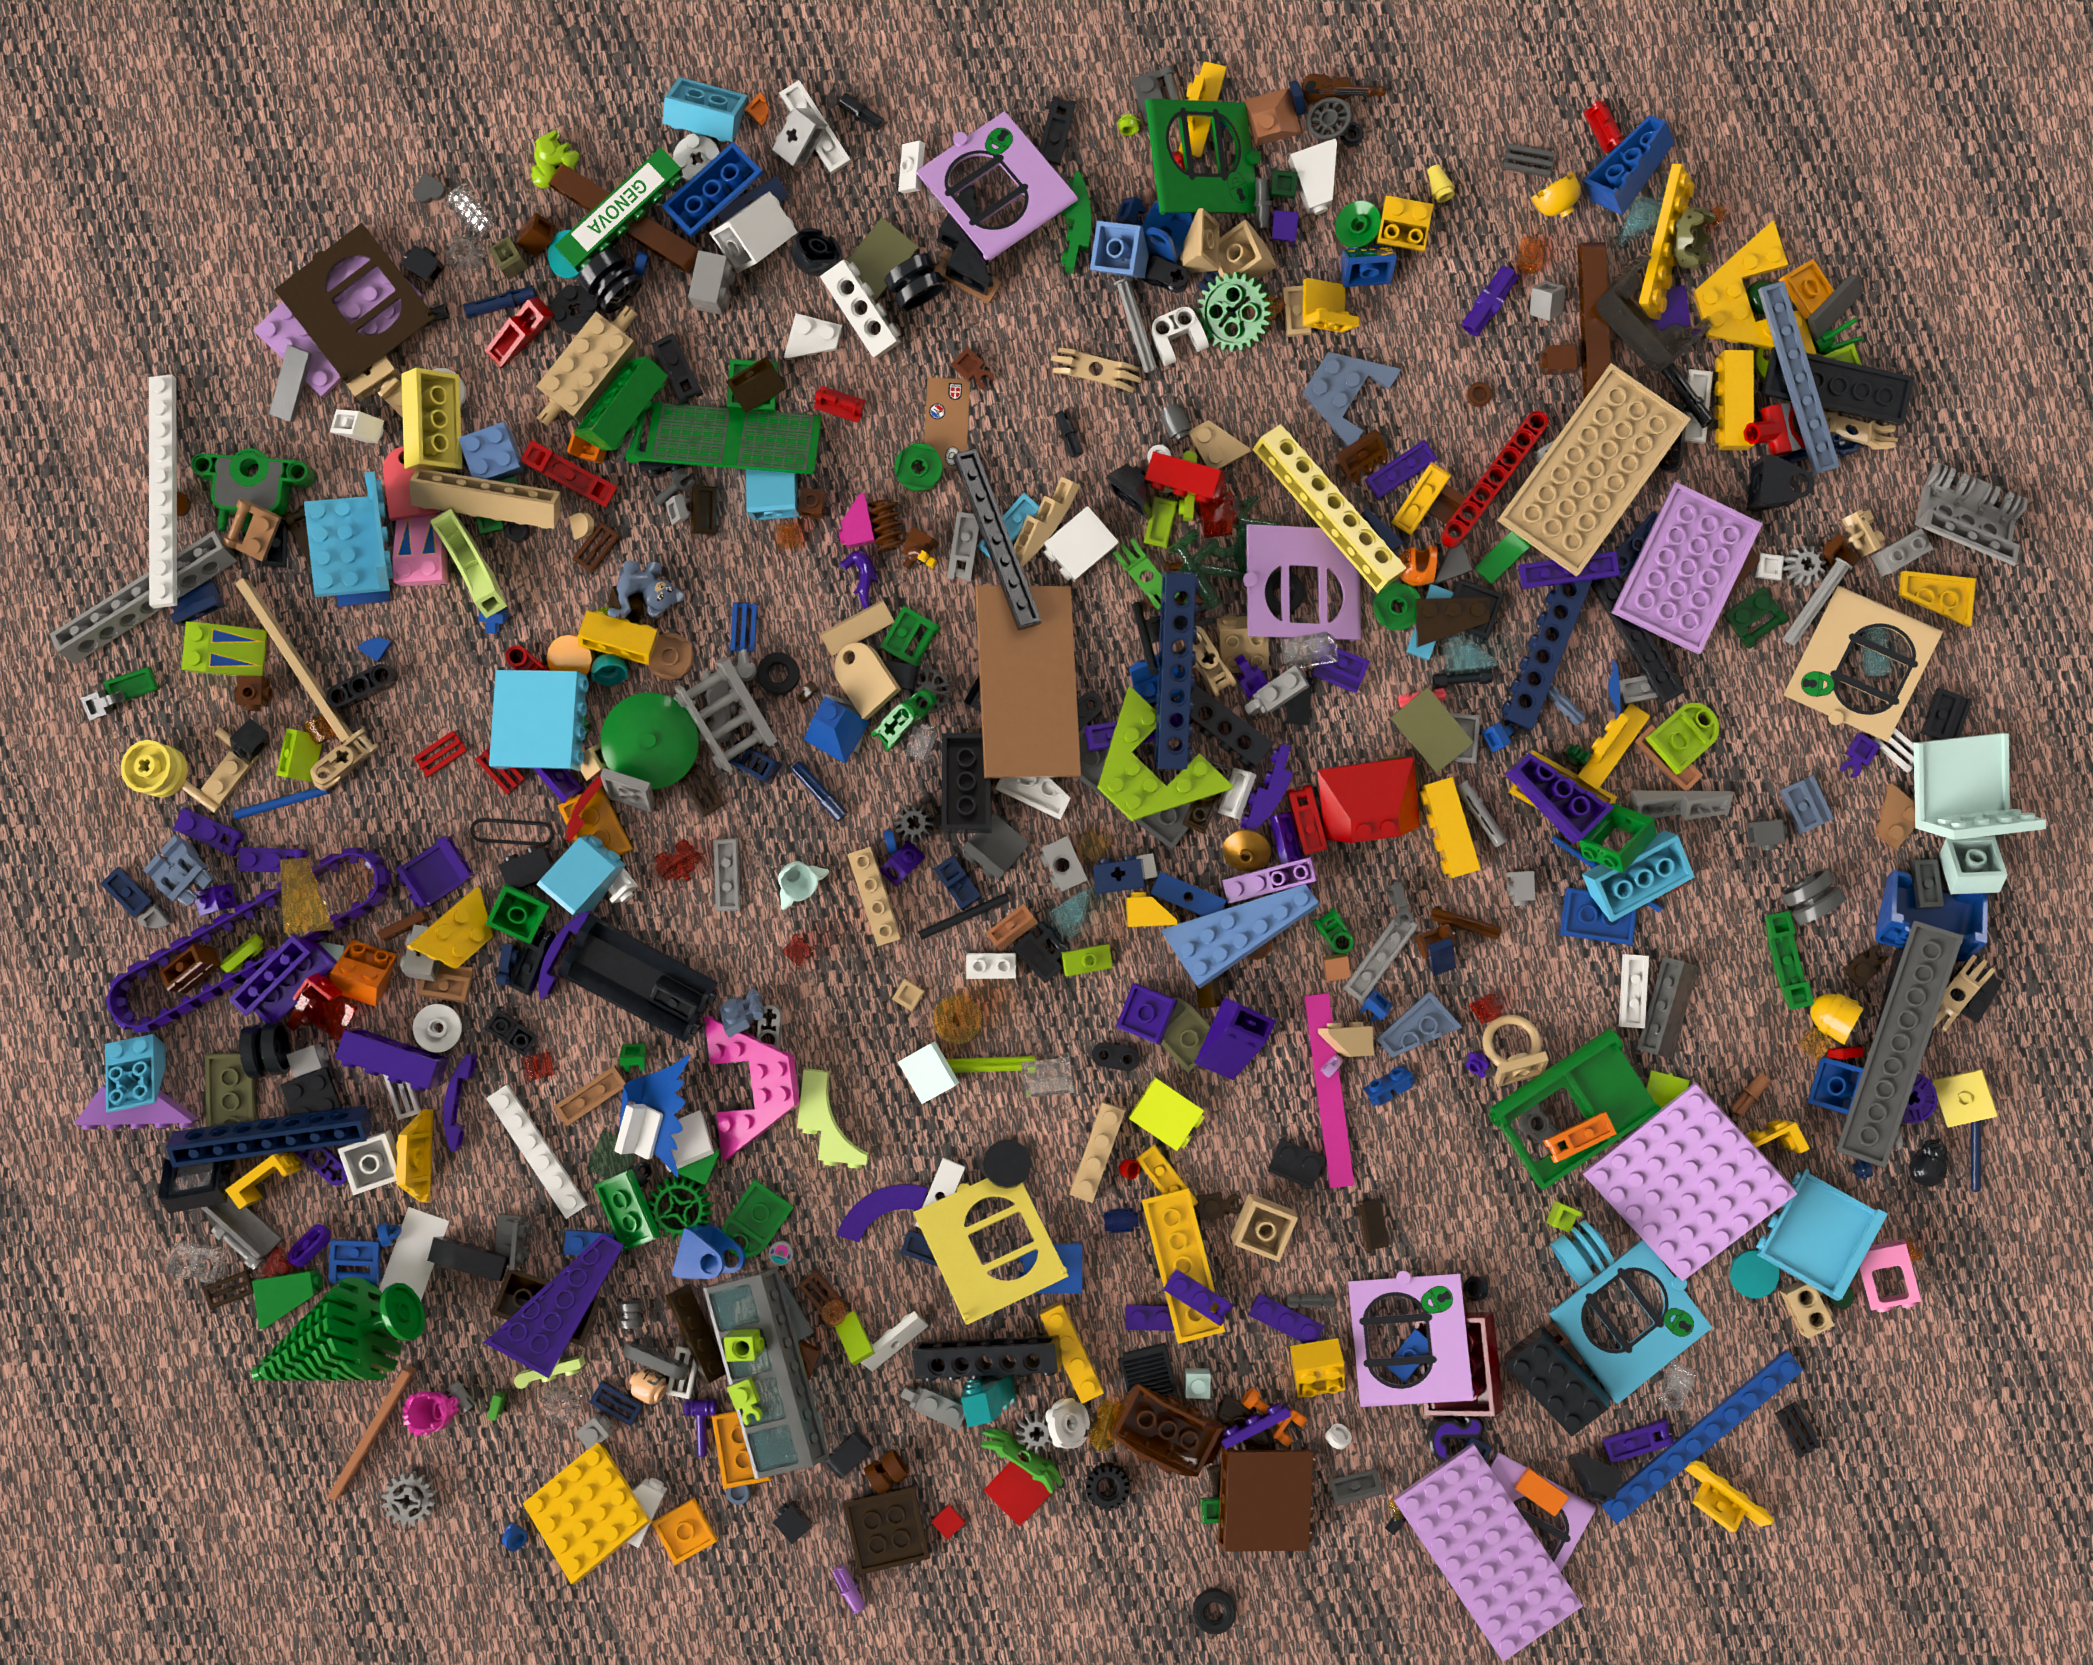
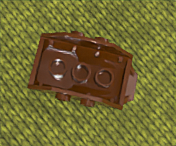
M1136 1384L1128 1392L1117 1413L1112 1436L1134 1452L1138 1459L1148 1464L1153 1462L1168 1474L1174 1472L1178 1475L1198 1477L1205 1465L1214 1462L1223 1444L1222 1429L1225 1425L1202 1415L1203 1412L1190 1405L1188 1408L1182 1405L1179 1399L1171 1395L1165 1397L1140 1384Z

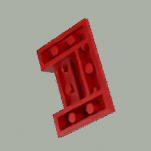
M1413 756L1317 769L1323 832L1326 840L1356 843L1400 837L1420 827Z

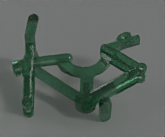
M1256 494L1252 498L1247 496L1239 505L1242 510L1232 521V527L1238 531V538L1231 547L1222 548L1219 546V541L1213 539L1191 556L1186 547L1199 536L1198 530L1192 529L1179 541L1168 546L1166 549L1167 554L1174 555L1179 553L1182 558L1183 564L1177 571H1192L1196 574V578H1199V593L1205 602L1206 608L1209 610L1220 605L1221 599L1217 597L1204 574L1241 579L1243 582L1244 574L1247 573V555L1243 550L1247 543L1246 525L1281 526V523L1278 521L1271 522L1248 518L1250 508L1259 498ZM1209 554L1217 558L1233 556L1239 569L1200 564V562ZM1276 569L1270 574L1269 577H1271L1275 573Z

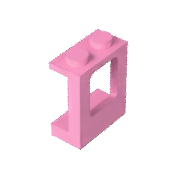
M1901 1239L1871 1245L1860 1265L1871 1310L1877 1309V1312H1886L1891 1310L1893 1306L1902 1305L1903 1308L1916 1306L1917 1302H1921L1906 1240ZM1900 1266L1903 1270L1909 1293L1878 1298L1872 1272L1877 1269Z

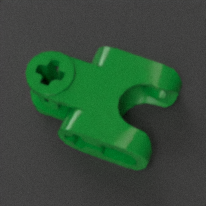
M927 688L920 690L909 700H905L897 705L871 735L873 737L878 736L886 745L884 748L886 752L890 751L905 737L914 725L919 723L935 707L937 703L936 697ZM921 696L927 700L926 708L920 707L917 703Z

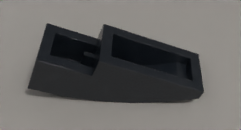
M444 1236L433 1237L427 1261L468 1274L503 1281L509 1257L471 1243H462Z

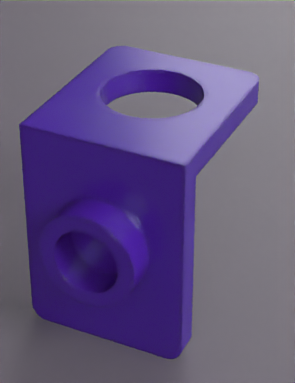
M908 841L889 858L880 869V872L897 887L925 859V855ZM889 867L897 871L898 878L891 875Z

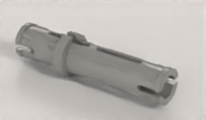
M1465 780L1457 785L1456 790L1465 802V808L1467 811L1470 810L1494 847L1496 848L1506 842L1508 838L1503 834L1494 818L1482 803L1484 801L1481 796L1478 797L1469 781Z

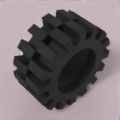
M1109 1462L1108 1465L1101 1463L1099 1467L1095 1466L1093 1471L1089 1472L1086 1479V1492L1088 1499L1092 1501V1505H1097L1100 1510L1106 1508L1107 1511H1111V1508L1114 1507L1116 1510L1120 1504L1124 1505L1125 1499L1129 1497V1479L1126 1472L1121 1470L1120 1466H1114L1113 1463ZM1112 1478L1116 1481L1117 1490L1115 1493L1103 1495L1099 1491L1098 1485L1102 1479Z

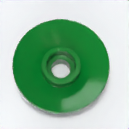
M1355 201L1348 204L1341 210L1336 219L1335 232L1337 238L1349 248H1362L1369 245L1379 234L1381 214L1372 203L1367 201ZM1361 224H1364L1363 229L1358 231V227Z

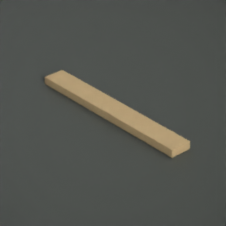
M244 578L236 582V586L339 740L345 743L353 735L336 708L329 704L326 693L251 581Z

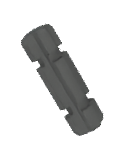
M1320 1294L1287 1295V1306L1289 1308H1298V1306L1302 1308H1321V1306L1333 1308L1335 1305L1333 1294H1324V1296Z

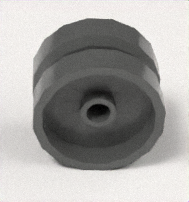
M1828 868L1821 869L1800 879L1781 893V898L1787 906H1797L1793 910L1792 915L1798 925H1803L1822 917L1846 900V896L1840 887H1830L1835 878Z

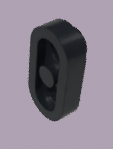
M1085 693L1077 700L1079 731L1092 721L1103 708L1102 698L1097 693ZM1094 701L1096 706L1094 709H1088L1086 703Z
M1101 1042L1095 1045L1092 1050L1093 1061L1101 1067L1132 1071L1138 1066L1140 1061L1138 1052L1128 1046ZM1102 1050H1106L1108 1052V1057L1106 1059H1101L1099 1057V1053ZM1125 1055H1131V1063H1124L1123 1057Z

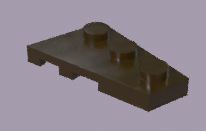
M1489 597L1416 599V648L1490 622Z

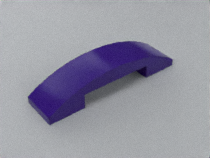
M587 911L577 915L554 938L542 963L539 976V998L543 1000L549 998L559 979L558 976L551 972L572 932L577 934L590 914L593 915L592 912Z
M477 1053L467 1054L461 1060L447 1087L443 1107V1124L446 1140L451 1151H458L462 1148L465 1125L456 1124L463 1078H473Z

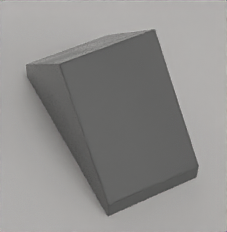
M1463 543L1456 548H1448L1436 573L1434 584L1443 583L1472 571Z

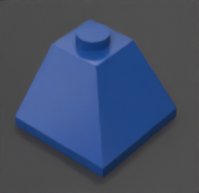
M825 696L813 716L804 740L846 764L870 722Z

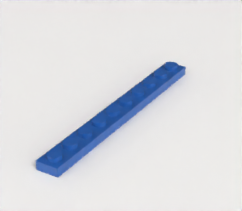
M1785 1349L1676 1439L1673 1445L1664 1449L1618 1487L1615 1500L1599 1504L1612 1520L1618 1524L1685 1469L1690 1462L1697 1459L1803 1371L1802 1367L1789 1351Z

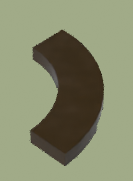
M1224 1394L1216 1417L1230 1426L1237 1425L1239 1428L1247 1424L1245 1420L1254 1414L1250 1409L1242 1405L1240 1401ZM1265 1430L1243 1440L1246 1450H1271Z

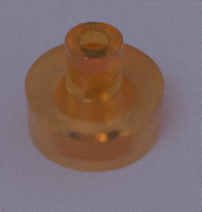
M1905 1239L1910 1260L1922 1259V1248L1913 1247L1912 1239Z
M838 1300L828 1301L821 1311L823 1321L830 1326L841 1324L846 1317L845 1305Z

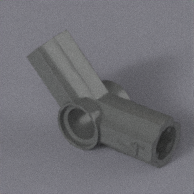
M1542 1101L1521 1114L1519 1119V1128L1522 1133L1532 1136L1544 1147L1543 1139L1560 1132L1548 1121V1118L1543 1113ZM1533 1118L1536 1121L1535 1129H1533L1531 1125V1121ZM1564 1140L1558 1143L1559 1147L1565 1143Z

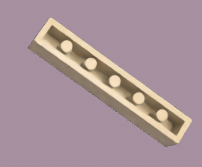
M420 468L416 469L409 480L411 505L423 509L431 508L445 512L452 509L455 513L467 514L471 517L479 516L496 521L515 522L520 525L528 524L544 529H554L561 516L560 491Z

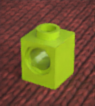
M760 1329L731 1330L724 1337L726 1362L755 1361L764 1350V1339L760 1337ZM741 1341L746 1342L749 1345V1349L744 1348Z

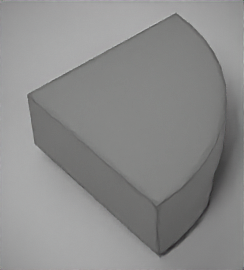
M158 905L152 906L137 919L141 925L154 929L164 928L172 924V921Z

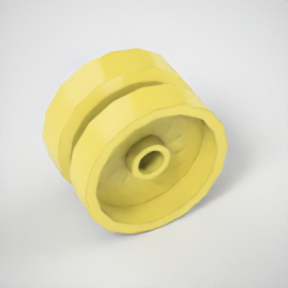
M144 740L135 743L127 750L122 759L121 773L126 785L134 791L163 798L172 796L181 789L186 781L188 767L185 757L176 748L156 741Z

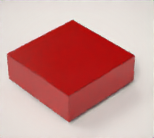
M1856 1046L1836 1047L1827 1050L1828 1058L1846 1059L1864 1056L1863 1048Z
M948 1503L931 1520V1523L948 1540L965 1524V1520Z

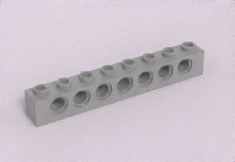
M212 531L177 554V599L238 561L232 548L223 545V538L215 531ZM149 572L52 632L50 636L57 652L75 664L163 609L164 607L153 608L149 606Z

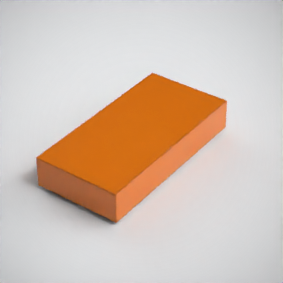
M1529 1467L1526 1468L1514 1485L1516 1490L1554 1517L1569 1498L1565 1492Z

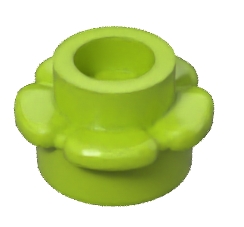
M1125 114L1118 120L1117 124L1122 135L1131 136L1139 131L1141 121L1138 118L1136 119L1133 114Z

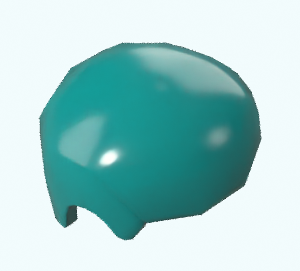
M602 654L594 660L591 666L592 679L600 685L611 687L627 679L628 668L626 662L619 656Z

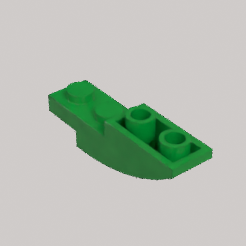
M1075 171L1074 179L1069 178L1068 186L1075 193L1078 200L1062 211V216H1065V224L1073 226L1068 228L1066 241L1070 242L1069 249L1063 251L1061 264L1065 265V272L1071 274L1075 272L1079 251L1088 253L1091 235L1089 196L1082 175L1078 171Z

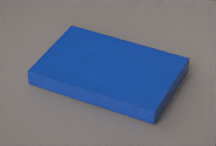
M1566 887L1559 935L1633 945L1637 909L1611 922L1591 897L1589 890Z

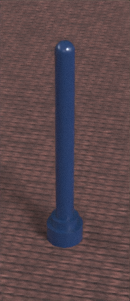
M1981 1120L1971 1122V1190L1973 1192L1981 1190Z

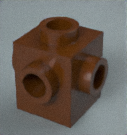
M237 676V686L234 689V698L237 701V705L244 706L245 711H260L261 707H269V701L272 700L273 695L272 688L270 687V678L264 676Z

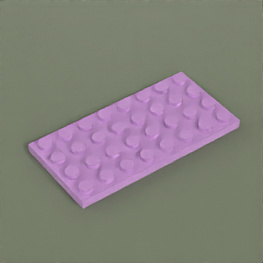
M1473 1443L1392 1498L1503 1662L1583 1607Z

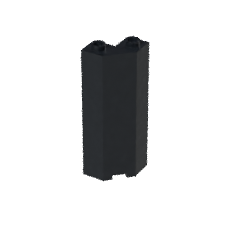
M591 914L579 928L575 943L562 959L558 975L685 1043L691 1035L695 1036L701 1027L699 1021L708 1005L711 1006L718 995V993L714 992L718 984L717 981ZM662 975L703 996L697 1012L689 1023L648 1001L655 983Z

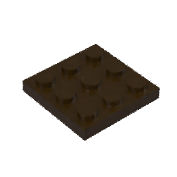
M915 1485L888 1490L881 1495L875 1493L843 1501L858 1575L930 1559Z

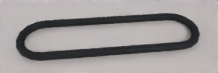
M480 818L475 820L470 827L471 836L476 841L488 843L546 846L552 841L554 836L552 827L544 822ZM479 822L539 825L549 829L550 837L545 842L482 839L474 834V826Z

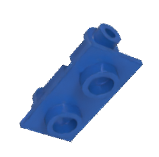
M1403 1065L1392 1069L1389 1074L1382 1078L1371 1081L1363 1090L1368 1095L1373 1107L1376 1105L1381 1106L1393 1099L1391 1090L1394 1089L1396 1094L1400 1095L1413 1088L1412 1085L1416 1082L1413 1074Z

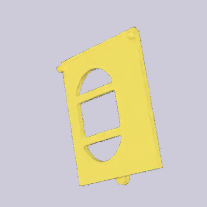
M988 1178L971 1186L963 1183L957 1187L956 1193L913 1212L966 1325L1069 1277L1067 1268L1063 1266L1023 1183L1009 1189L995 1186ZM1000 1197L1010 1200L1015 1204L971 1226H964L969 1210L983 1199ZM1021 1213L1034 1241L982 1265L968 1236L1013 1214ZM1034 1250L1038 1251L1034 1266L1021 1278L1004 1281L995 1279L987 1274L989 1271Z

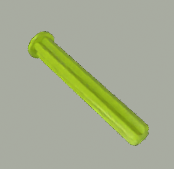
M1034 1056L946 1059L953 1073L1028 1071L1036 1069V1058Z

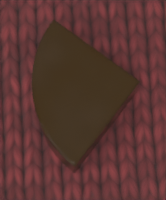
M809 681L803 687V691L797 695L796 700L803 705L819 688L812 681Z

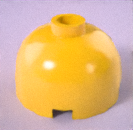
M1572 171L1564 178H1560L1539 191L1531 199L1537 209L1544 215L1552 217L1560 214L1563 218L1575 210L1573 205L1579 200L1581 194L1580 184Z

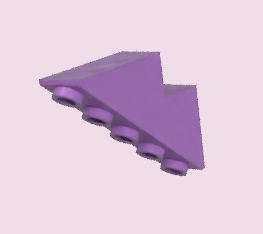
M103 1085L76 1120L75 1124L82 1125L83 1130L98 1129V1125H106V1129H121L122 1124H131V1129L146 1128V1124H155V1128H170V1124L179 1123V1128L195 1127V1122H198L200 1119L161 1090H159L156 1103L107 1113L106 1085Z

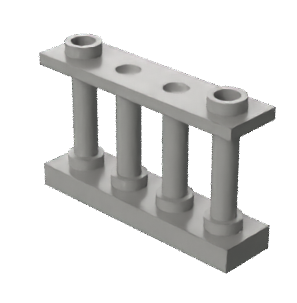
M722 657L715 662L718 666L715 674L687 691L679 685L674 688L678 693L675 695L677 702L682 708L686 707L714 754L712 757L713 762L718 769L722 768L730 772L733 769L728 762L729 760L758 742L770 747L777 740L728 658ZM720 681H726L731 688L728 690L729 693L698 712L691 699ZM739 702L743 709L740 711L741 714L710 732L704 720L730 703ZM751 722L755 729L752 731L753 734L723 753L716 740L743 723Z

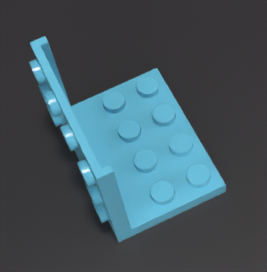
M375 471L364 472L368 491L367 497L304 501L315 597L390 591L389 579H393L390 552L389 550L385 551L384 542H388L387 527H382L381 519L385 518V504L381 479L376 480Z

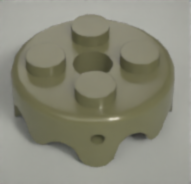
M1689 207L1685 210L1682 217L1676 221L1677 238L1673 246V257H1676L1681 268L1699 270L1698 264H1706L1711 260L1710 254L1704 251L1705 245L1711 240V235L1704 230V225L1713 223L1716 215L1706 211L1705 207Z

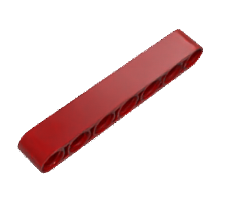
M1533 411L1527 416L1448 521L1441 534V541L1444 546L1448 548L1458 547L1545 431L1548 425V417L1544 412ZM1531 422L1537 423L1540 428L1533 427ZM1517 440L1524 441L1527 446L1519 445ZM1504 458L1510 459L1513 464H1507ZM1490 476L1497 477L1500 482H1493ZM1481 494L1486 498V500L1481 501L1476 497V495ZM1467 512L1471 514L1472 519L1465 518L1462 513ZM1448 531L1457 532L1459 537H1452Z

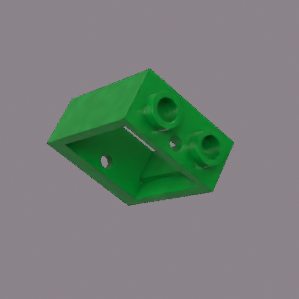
M1612 803L1611 805L1614 808L1579 842L1582 857L1605 865L1609 869H1615L1624 873L1657 836L1654 818ZM1615 828L1634 835L1620 852L1601 846V843Z

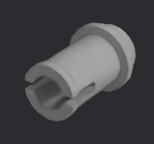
M457 1380L446 1390L449 1392V1397L455 1396L456 1399L460 1400L458 1405L463 1410V1413H465L477 1402L474 1401L463 1387L465 1385L464 1382L460 1383Z

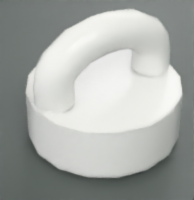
M1334 1424L1326 1432L1325 1439L1332 1447L1342 1450L1350 1444L1352 1436L1346 1426Z

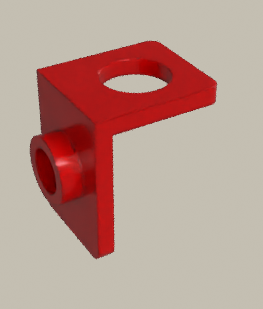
M317 972L305 979L292 999L296 1001L304 997L311 987L315 988L330 1001L341 996L342 991L335 987L329 978L321 976Z

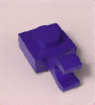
M1241 654L1234 658L1242 672L1236 678L1246 696L1251 698L1268 683L1257 665L1251 668L1249 662Z

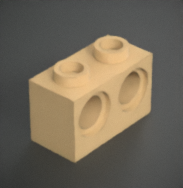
M1801 1280L1780 1290L1801 1335L1809 1339L1835 1326L1831 1319L1834 1317L1829 1306L1823 1303L1820 1297L1823 1294L1819 1290ZM1806 1290L1807 1298L1800 1302L1799 1295L1802 1291ZM1817 1312L1818 1320L1811 1324L1810 1317L1813 1313Z

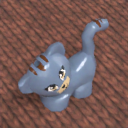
M625 561L624 568L619 569L620 576L617 582L618 599L621 609L610 608L607 613L613 618H626L631 612L628 596L641 592L643 593V600L647 605V613L654 618L658 617L662 612L670 610L676 603L683 601L684 594L679 589L674 588L668 580L656 579L662 570L660 563L648 562L646 569L640 571L637 561Z

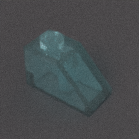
M1638 194L1627 210L1616 245L1622 246L1651 232L1658 224L1663 202Z
M1463 636L1448 638L1449 642L1442 645L1446 673L1489 669L1498 666L1496 659L1472 640H1463Z
M1090 888L1085 889L1048 912L1062 937L1067 935L1070 939L1081 932L1079 927L1084 924L1091 895Z

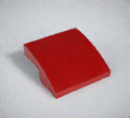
M1018 1455L1020 1460L1026 1462L1020 1455ZM1010 1461L984 1491L1021 1527L1052 1494L1042 1482L1033 1480V1475Z

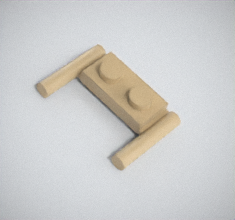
M221 727L218 728L214 735L231 747V735ZM229 751L203 785L202 791L187 780L181 789L216 814L252 765L258 760L259 756L257 755L249 762L244 757L240 759L232 751Z

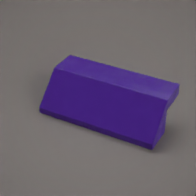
M293 934L228 1000L245 1016L254 1011L265 1023L280 1021L302 999L300 998L295 1001L292 998L305 979L317 972L321 976H325L334 968L337 961L321 945Z

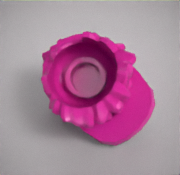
M423 1391L411 1394L407 1401L404 1402L406 1405L403 1407L404 1414L402 1416L405 1419L404 1425H408L409 1432L414 1433L415 1437L422 1434L428 1436L432 1432L444 1429L449 1426L454 1415L459 1411L457 1406L460 1400L456 1399L455 1396L449 1398L442 1392Z

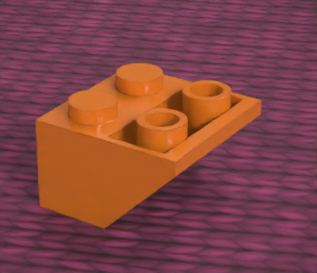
M351 940L330 972V980L334 983L335 987L342 991V996L376 1007L386 991L397 954Z

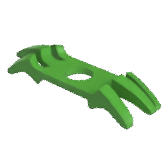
M1133 538L1130 542L1139 555L1138 559L1124 544L1120 545L1131 564L1128 565L1117 551H1114L1113 555L1147 595L1154 607L1160 610L1161 605L1154 595H1157L1161 601L1162 575ZM1146 571L1154 574L1153 579L1149 582H1143L1140 579L1141 575Z
M989 1428V1430L983 1431L982 1434L996 1441H983L981 1447L992 1449L998 1453L1000 1458L1006 1457L1033 1475V1480L1042 1482L1051 1494L1055 1489L1051 1478L1059 1486H1062L1063 1481L1059 1471L1051 1459H1043L1033 1451L1025 1450V1446L1012 1438L1009 1431ZM1018 1452L1025 1453L1029 1458V1462L1020 1460Z

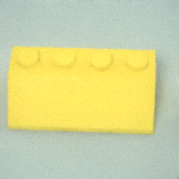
M414 368L402 373L404 469L416 470L420 468L432 471L462 470V448L458 439L461 437L459 375L422 368Z

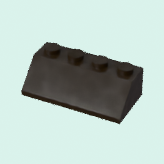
M508 1268L490 1314L509 1320L550 1281L519 1270H509ZM595 1297L572 1337L571 1343L586 1348L595 1326L601 1299Z

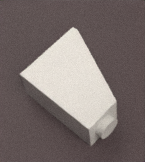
M1336 138L1290 154L1288 163L1292 172H1298L1296 185L1307 215L1311 213L1319 215L1326 212L1333 200L1337 150Z
M645 1478L632 1491L652 1521L667 1488L663 1487L664 1484L655 1478H650V1480ZM651 1522L627 1541V1543L639 1548Z

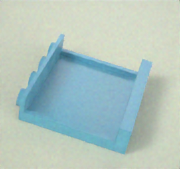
M496 670L489 766L497 769L546 768L581 771V765L584 761L582 741L585 739L584 716L587 713L585 695L589 688L587 675L578 671Z
M1805 1169L1802 1173L1797 1172L1790 1184L1797 1190V1194L1781 1206L1782 1209L1778 1215L1774 1213L1767 1225L1771 1228L1767 1236L1762 1235L1756 1245L1759 1249L1756 1255L1834 1300L1839 1301L1842 1300L1888 1214L1880 1209L1874 1210L1809 1174L1810 1170Z

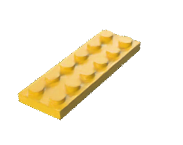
M1672 164L1639 299L1640 306L1649 318L1660 320L1662 312L1666 310L1667 290L1671 288L1673 281L1671 273L1673 266L1677 264L1676 257H1673V246L1677 238L1676 221L1689 208V198L1693 196L1695 189L1694 183L1682 164Z
M1189 1188L1142 1199L1163 1287L1174 1269L1177 1268L1215 1292ZM1165 1291L1178 1344L1225 1332L1224 1324L1222 1326L1217 1325ZM1213 1302L1209 1310L1215 1313L1219 1305Z

